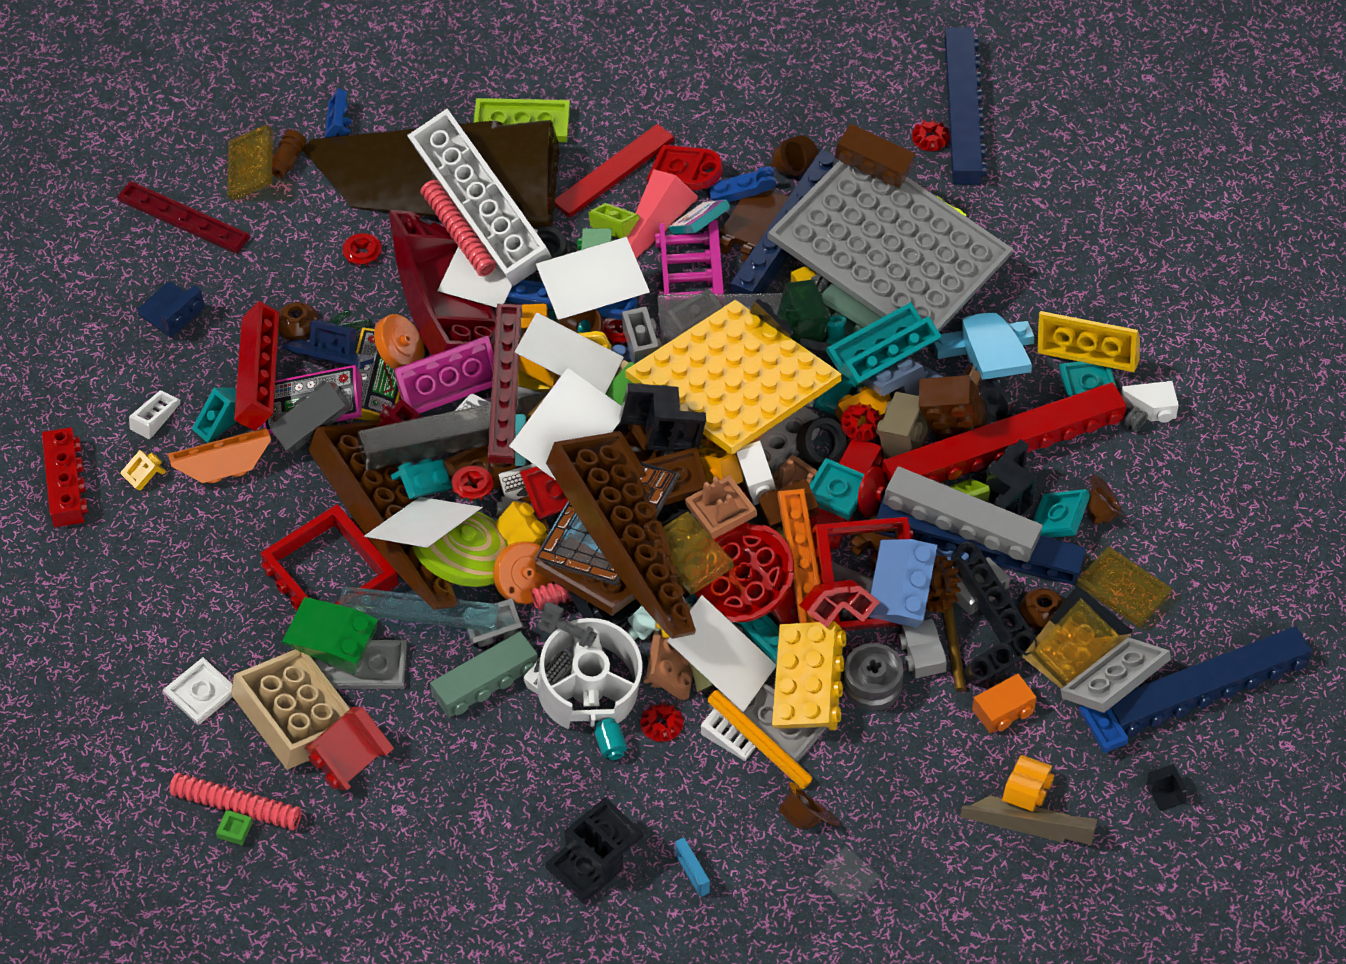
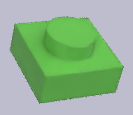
M226 810L216 831L217 838L243 845L253 823L252 817Z

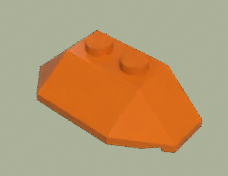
M267 427L245 434L168 453L171 467L201 483H216L224 477L231 475L238 477L252 470L270 443L271 438Z

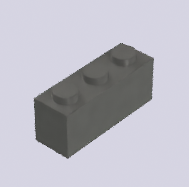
M324 381L318 384L313 389L314 393L308 397L304 396L294 403L295 407L289 412L284 411L274 418L275 422L269 427L285 451L295 452L313 438L317 427L330 426L353 408L337 383Z

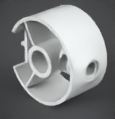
M584 618L570 622L584 630L588 626L594 629L597 636L590 648L580 646V639L559 628L555 630L547 639L542 649L537 679L538 697L545 712L556 723L566 729H569L571 721H590V727H594L595 721L614 718L616 723H620L630 713L636 702L642 675V658L635 641L621 627L609 621L596 618ZM573 646L571 675L551 686L545 674L546 665L557 653ZM602 647L612 651L624 661L630 670L633 683L609 672L610 662L607 655L602 651ZM605 696L615 701L614 709L572 711V703L566 700L574 697L577 701L583 703V707L600 706L599 700Z

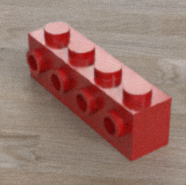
M72 427L42 432L49 511L53 526L60 527L84 523V513H88L86 498H82V493L86 492L84 477H80L79 473L84 472L82 457H78L77 452L82 451L80 437H75Z

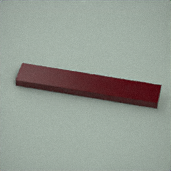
M130 181L117 196L119 202L235 254H238L250 239L249 233L133 181Z

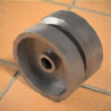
M868 643L855 648L848 655L844 668V690L851 703L864 710L879 711L892 706L899 699L904 670L902 660L897 652L883 644Z

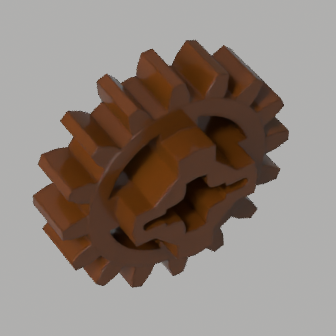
M935 555L926 603L928 612H946V609L953 608L952 602L958 601L956 592H961V589L957 587V583L961 581V578H956L959 570L958 568H952L954 561L947 560V556Z

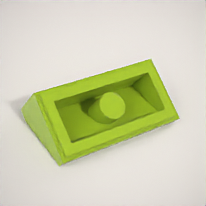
M607 203L589 212L591 227L594 229L612 228V236L619 239L627 237L640 219V216L636 213Z

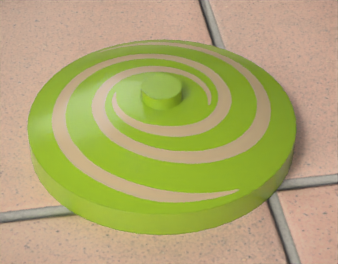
M477 511L429 547L412 545L419 561L436 576L462 586L482 587L494 584L493 568L496 558L508 544L495 526L496 521Z

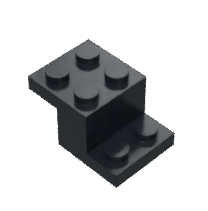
M627 383L619 415L620 424L645 425L647 450L679 452L694 447L699 449L706 424V413L680 411L679 387Z
M1022 439L1014 446H1008L998 461L994 460L990 463L986 470L987 479L985 483L990 489L989 502L1020 516L1033 504L1036 477L1025 470L1029 444Z
M604 797L564 830L566 846L545 863L546 869L584 904L624 870L623 854L643 838V832L610 800Z

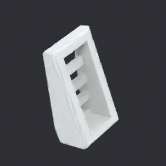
M160 390L129 416L130 430L150 439L180 405V399ZM159 401H162V402L166 403L167 405H166V406H163V405L159 404L158 402H159Z
M715 708L701 724V735L744 761L747 760L756 748L751 741H748L743 749H740V744L747 738ZM719 722L720 724L716 727V729L713 728L716 725V723ZM726 727L729 728L725 735L721 734ZM736 733L739 734L734 742L730 741Z

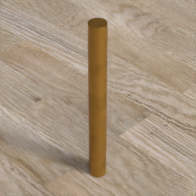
M953 608L946 609L943 615L956 692L966 691Z

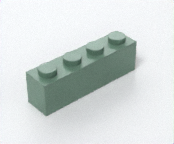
M831 284L819 296L811 314L822 322L827 317L835 315L846 317L847 322L844 324L846 336L882 318L834 284Z
M520 631L430 682L432 696L448 718L454 714L460 715L473 703L487 700L494 691L500 688L506 689L512 685L515 679L525 676L537 662L538 655Z

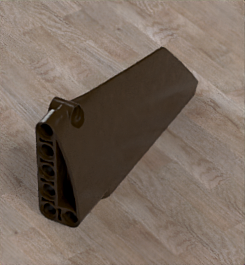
M552 120L506 125L499 121L459 124L532 228L541 226L552 227L560 154L559 142ZM418 128L312 139L302 149L351 208L390 212V210L412 211L421 216L437 217L432 207L429 206L421 194V188L424 184L437 179L407 136Z

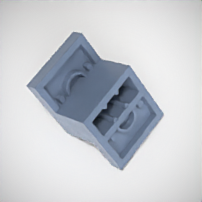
M906 357L861 383L881 396L889 393L890 397L893 398L895 392L919 396L920 379L943 376L927 366L923 367L909 357Z

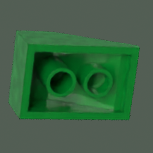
M304 597L282 640V644L355 675L376 632L378 619L354 608Z

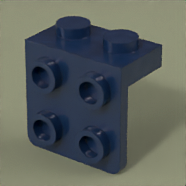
M168 282L137 309V312L141 318L172 338L205 308L202 291L197 286L193 285L189 290L184 291L174 283Z

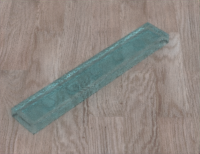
M343 586L339 601L341 606L354 608L376 618L485 631H495L499 612V604L457 600L458 604L456 607L434 610L419 595Z

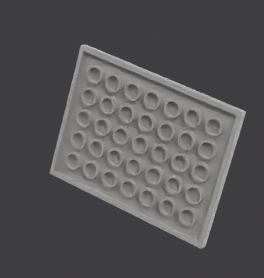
M840 160L768 232L767 237L880 317H884L911 302L920 317L924 319L929 316L939 332L1012 255L1013 248L908 177L902 186L898 188L885 183L877 177L865 174L849 164H844Z

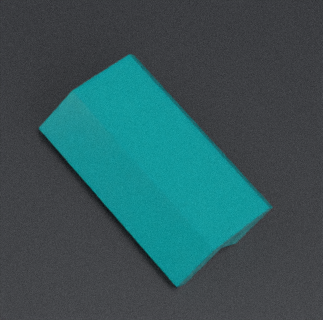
M910 302L827 347L826 352L840 373L854 383L859 384L941 339L942 336L930 317L927 316L922 319Z

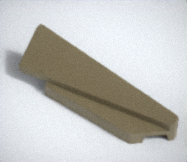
M988 796L970 806H962L961 809L962 818L1063 843L1064 839L1092 845L1098 820L1095 818L1070 816L1036 807L1032 812L1004 802L1002 798Z

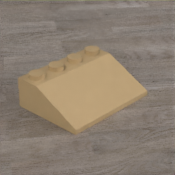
M296 649L234 674L231 691L232 697L286 770L309 761L308 756L310 754L305 748L350 709L313 659Z

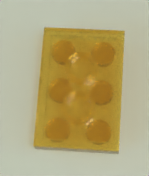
M268 124L229 141L227 196L232 201L272 184L273 129Z
M688 511L663 527L671 551L670 560L677 570L676 578L691 595L734 567L733 560Z
M1109 546L1077 579L1076 584L1139 628L1142 627L1172 592L1171 587Z
M1080 599L1030 654L1063 686H1066L1093 665L1119 635Z

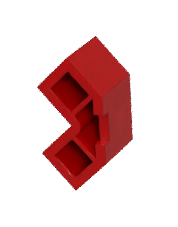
M853 580L816 584L799 606L827 628L843 607L860 621L864 622L880 601Z

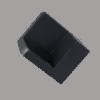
M1174 764L1149 772L1146 785L1159 810L1162 811L1185 803L1187 788Z

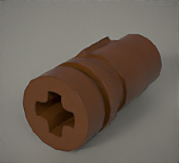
M286 130L279 142V148L267 169L271 176L284 179L287 172L293 168L297 156L300 155L307 143L306 138L301 133L295 130Z

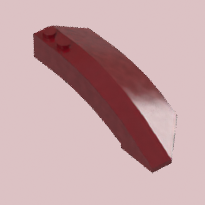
M390 210L389 218L402 288L416 328L431 356L485 336L489 337L494 352L496 315L492 307L437 291L458 248L450 233H448L445 227L435 222L429 225L421 221V215L412 211Z

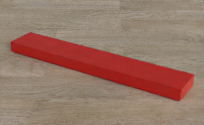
M656 124L555 199V207L568 218H571L659 153L662 145L671 144L674 141V136L659 124Z

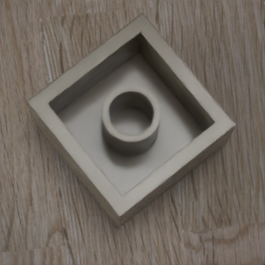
M895 392L892 401H888L884 419L880 420L877 426V435L880 436V446H882L881 451H883L884 459L923 447L930 431V426L919 409V396Z

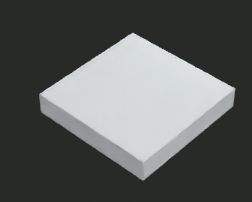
M202 657L165 687L163 693L199 725L232 698L233 684Z

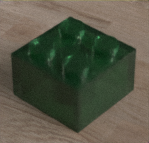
M814 279L785 283L777 316L790 325L793 331L791 339L798 344L800 338L822 342L825 339V330L828 322H830L831 315L829 309L824 305L821 290L817 288Z

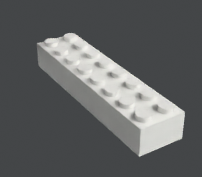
M448 109L407 135L419 155L512 286H515L537 271L536 263L553 259L545 244Z

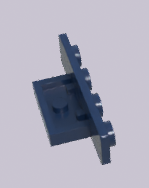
M321 320L311 321L310 342L295 339L282 343V348L290 350L294 355L307 354L311 355V359L330 360L331 364L356 365L358 369H364L365 365L374 363V357L355 353L356 329Z

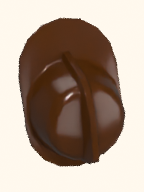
M805 135L786 139L775 148L773 162L770 163V167H776L778 172L785 176L805 174L818 155V149L815 143Z
M1097 475L1090 476L1092 489L1089 492L1091 495L1086 508L1088 509V517L1093 524L1109 523L1119 515L1124 517L1125 515L1121 511L1119 501L1110 486Z
M792 782L788 783L791 791L780 805L779 811L791 824L803 829L811 828L823 820L834 826L841 824L836 816L823 805L809 797L800 787Z

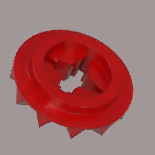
M934 119L931 122L923 120L921 124H916L912 131L913 143L925 151H938L944 148L950 138L949 129L944 127L943 122L935 123ZM935 131V136H934V135L927 136V133L930 134V133H932V132Z
M355 234L345 241L342 249L343 256L349 264L353 262L357 267L360 264L368 266L369 262H376L377 257L381 255V243L371 234ZM357 248H360V249L366 248L367 253H364V252L358 253V249H357Z
M612 318L603 320L602 332L612 342V345L616 343L624 345L627 343L622 320Z
M859 402L856 405H850L843 412L841 426L848 437L855 441L864 442L872 440L877 436V426L882 419L880 418L879 410L876 411L872 408L871 404L865 405ZM866 415V423L857 429V419Z
M478 466L463 467L452 478L453 491L459 495L460 499L468 498L470 502L476 498L482 500L485 495H490L493 487V478L484 468ZM468 479L473 484H477L476 489L472 486H468Z
M661 702L655 706L651 704L649 709L643 710L640 726L642 732L649 739L657 742H666L680 734L683 728V718L681 711L675 709L673 704L669 706ZM657 714L662 719H666L667 728L662 723H657Z

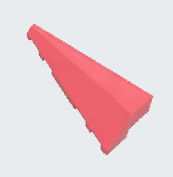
M653 170L636 210V214L640 216V219L627 236L636 260L637 257L655 243V233H660L659 223H664L666 232L669 229L668 227L678 217H681L685 210L698 199V196L676 175L658 170Z

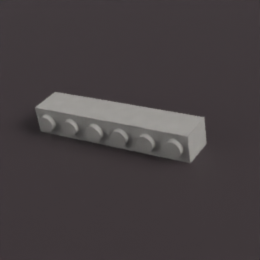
M899 466L885 491L883 504L888 505L890 508L908 513L918 520H925L937 525L940 529L959 534L967 540L981 543L989 549L1008 554L1016 560L1028 563L1040 538L1042 524Z

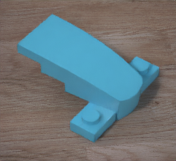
M997 313L970 315L962 318V331L941 334V339L932 343L937 359L968 354L969 362L973 363L975 371H979L982 380L1029 373L1032 370V364L1023 347L1024 345L1034 344V334L1028 321L1008 324Z

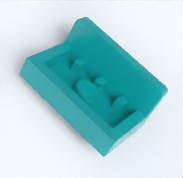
M431 458L419 461L417 465L408 462L398 467L399 471L391 475L392 480L402 479L409 499L441 493L453 488L443 460L432 461Z

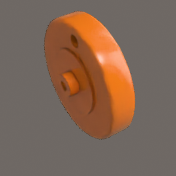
M390 314L378 321L374 330L375 345L381 358L389 367L396 369L424 359L423 340L419 331L410 320L399 314Z
M526 541L515 542L506 546L497 556L493 568V578L497 590L505 599L512 598L516 604H532L531 592L533 588L540 589L541 585L547 587L548 583L553 584L552 580L536 572L535 563L540 560L537 559V556L542 549L540 545Z

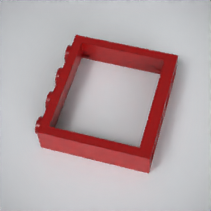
M338 504L260 552L263 562L260 566L264 569L266 576H273L276 580V587L283 595L287 593L290 596V602L296 611L304 597H309L278 561L333 526L337 528L378 575L335 604L350 608L359 605L363 608L399 585L397 572L369 539L364 537L365 535Z
M908 517L818 524L811 529L821 584L834 582L829 536L895 531L896 540L913 539V530H911L910 524H908ZM839 613L833 619L844 631L902 626V624L875 618L866 619L864 622L860 620L840 622Z

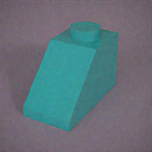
M214 387L192 427V430L207 443L213 441L237 422L234 420L236 390L234 388Z

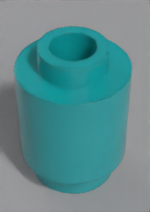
M614 718L604 719L596 723L594 735L602 757L609 758V760H617L623 757L628 747L620 725L616 723Z

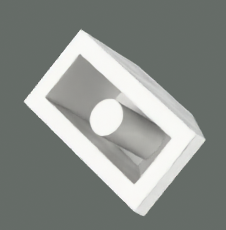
M1172 381L1122 387L1121 396L1127 408L1132 410L1134 407H1139L1141 413H1148L1147 419L1150 421L1165 423L1176 419L1179 405Z
M760 441L748 444L736 452L754 505L759 504L758 498L763 493L772 489L776 490Z

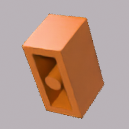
M1016 674L975 696L972 710L989 733L996 730L1004 731L1014 720L1018 718L1026 719L1034 712L1036 696L1022 677Z

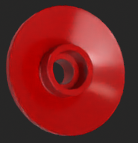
M871 467L865 473L859 487L858 508L864 517L870 518L880 509L887 488L885 473L880 467Z

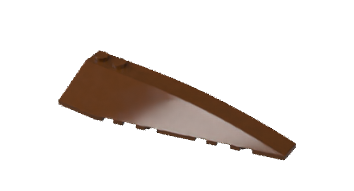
M380 421L317 427L308 451L365 534L417 499H409L402 479L392 480L391 478L392 474L399 471L398 467L405 464L406 459L398 445L385 437L376 428ZM368 537L394 570L434 610L457 606L458 602L451 583L429 571L415 555L412 545Z
M621 431L554 442L546 465L614 571L643 608L671 639L694 635L696 629L688 604L684 603L682 597L684 594L682 586L678 585L676 579L677 570L670 560L671 551L662 524L656 516L658 512L656 505L649 503V498H647L651 494L649 484L642 485L640 479L646 475L644 468Z

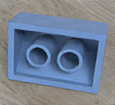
M913 539L880 541L870 593L880 602L868 617L915 628L920 626L924 619L937 545Z

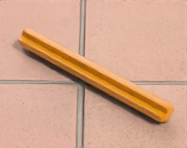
M715 690L710 694L708 703L801 789H805L812 782L813 778L719 690Z

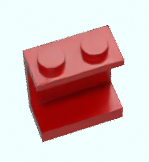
M352 707L305 749L310 754L308 758L316 768H321L326 775L324 777L325 781L331 788L348 790L351 787L348 782L378 755H388L394 748L363 707Z

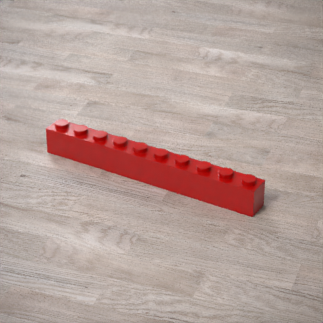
M1113 382L885 459L883 460L882 470L885 473L886 484L888 486L898 466L939 483L957 479L961 475L972 471L978 472L984 467L989 466L992 461H998L1003 456L1006 448L1010 445L1014 446L1020 439L1029 444V453L1039 448H1048L1062 440H1071L1075 436L1086 432H1094L1098 428L1109 424L1115 425L1124 419L1126 403Z

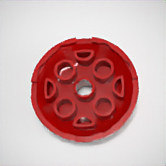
M743 523L713 540L710 539L701 549L698 555L699 560L695 572L693 571V586L698 599L702 595L730 622H748L769 614L784 600L793 582L795 566L793 554L788 543L777 531L766 525L760 526ZM750 572L748 575V579H742L745 573Z

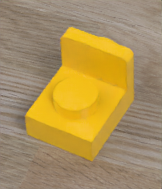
M139 450L120 474L134 488L141 491L156 472L163 475L166 473V470L161 466L163 461L152 452L148 455Z

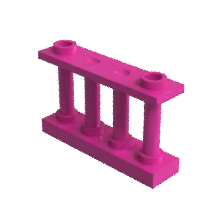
M713 220L708 224V231H703V233L681 235H665L664 223H659L660 233H655L656 248H661L664 291H659L660 306L665 305V314H668L670 311V303L686 302L703 292L669 293V283L707 281V284L712 283V288L709 289L721 306L724 307L718 220ZM695 243L709 245V250L701 253L666 254V245ZM706 262V264L711 265V269H707L705 272L668 274L667 264Z

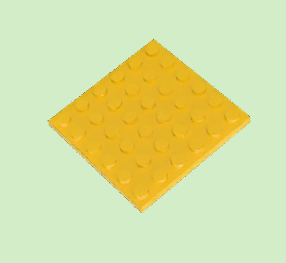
M737 300L732 301L625 370L626 378L634 384L679 387L680 411L706 413L703 435L731 455L841 382L840 372L793 339L788 338L762 321L758 316L751 314L750 310Z

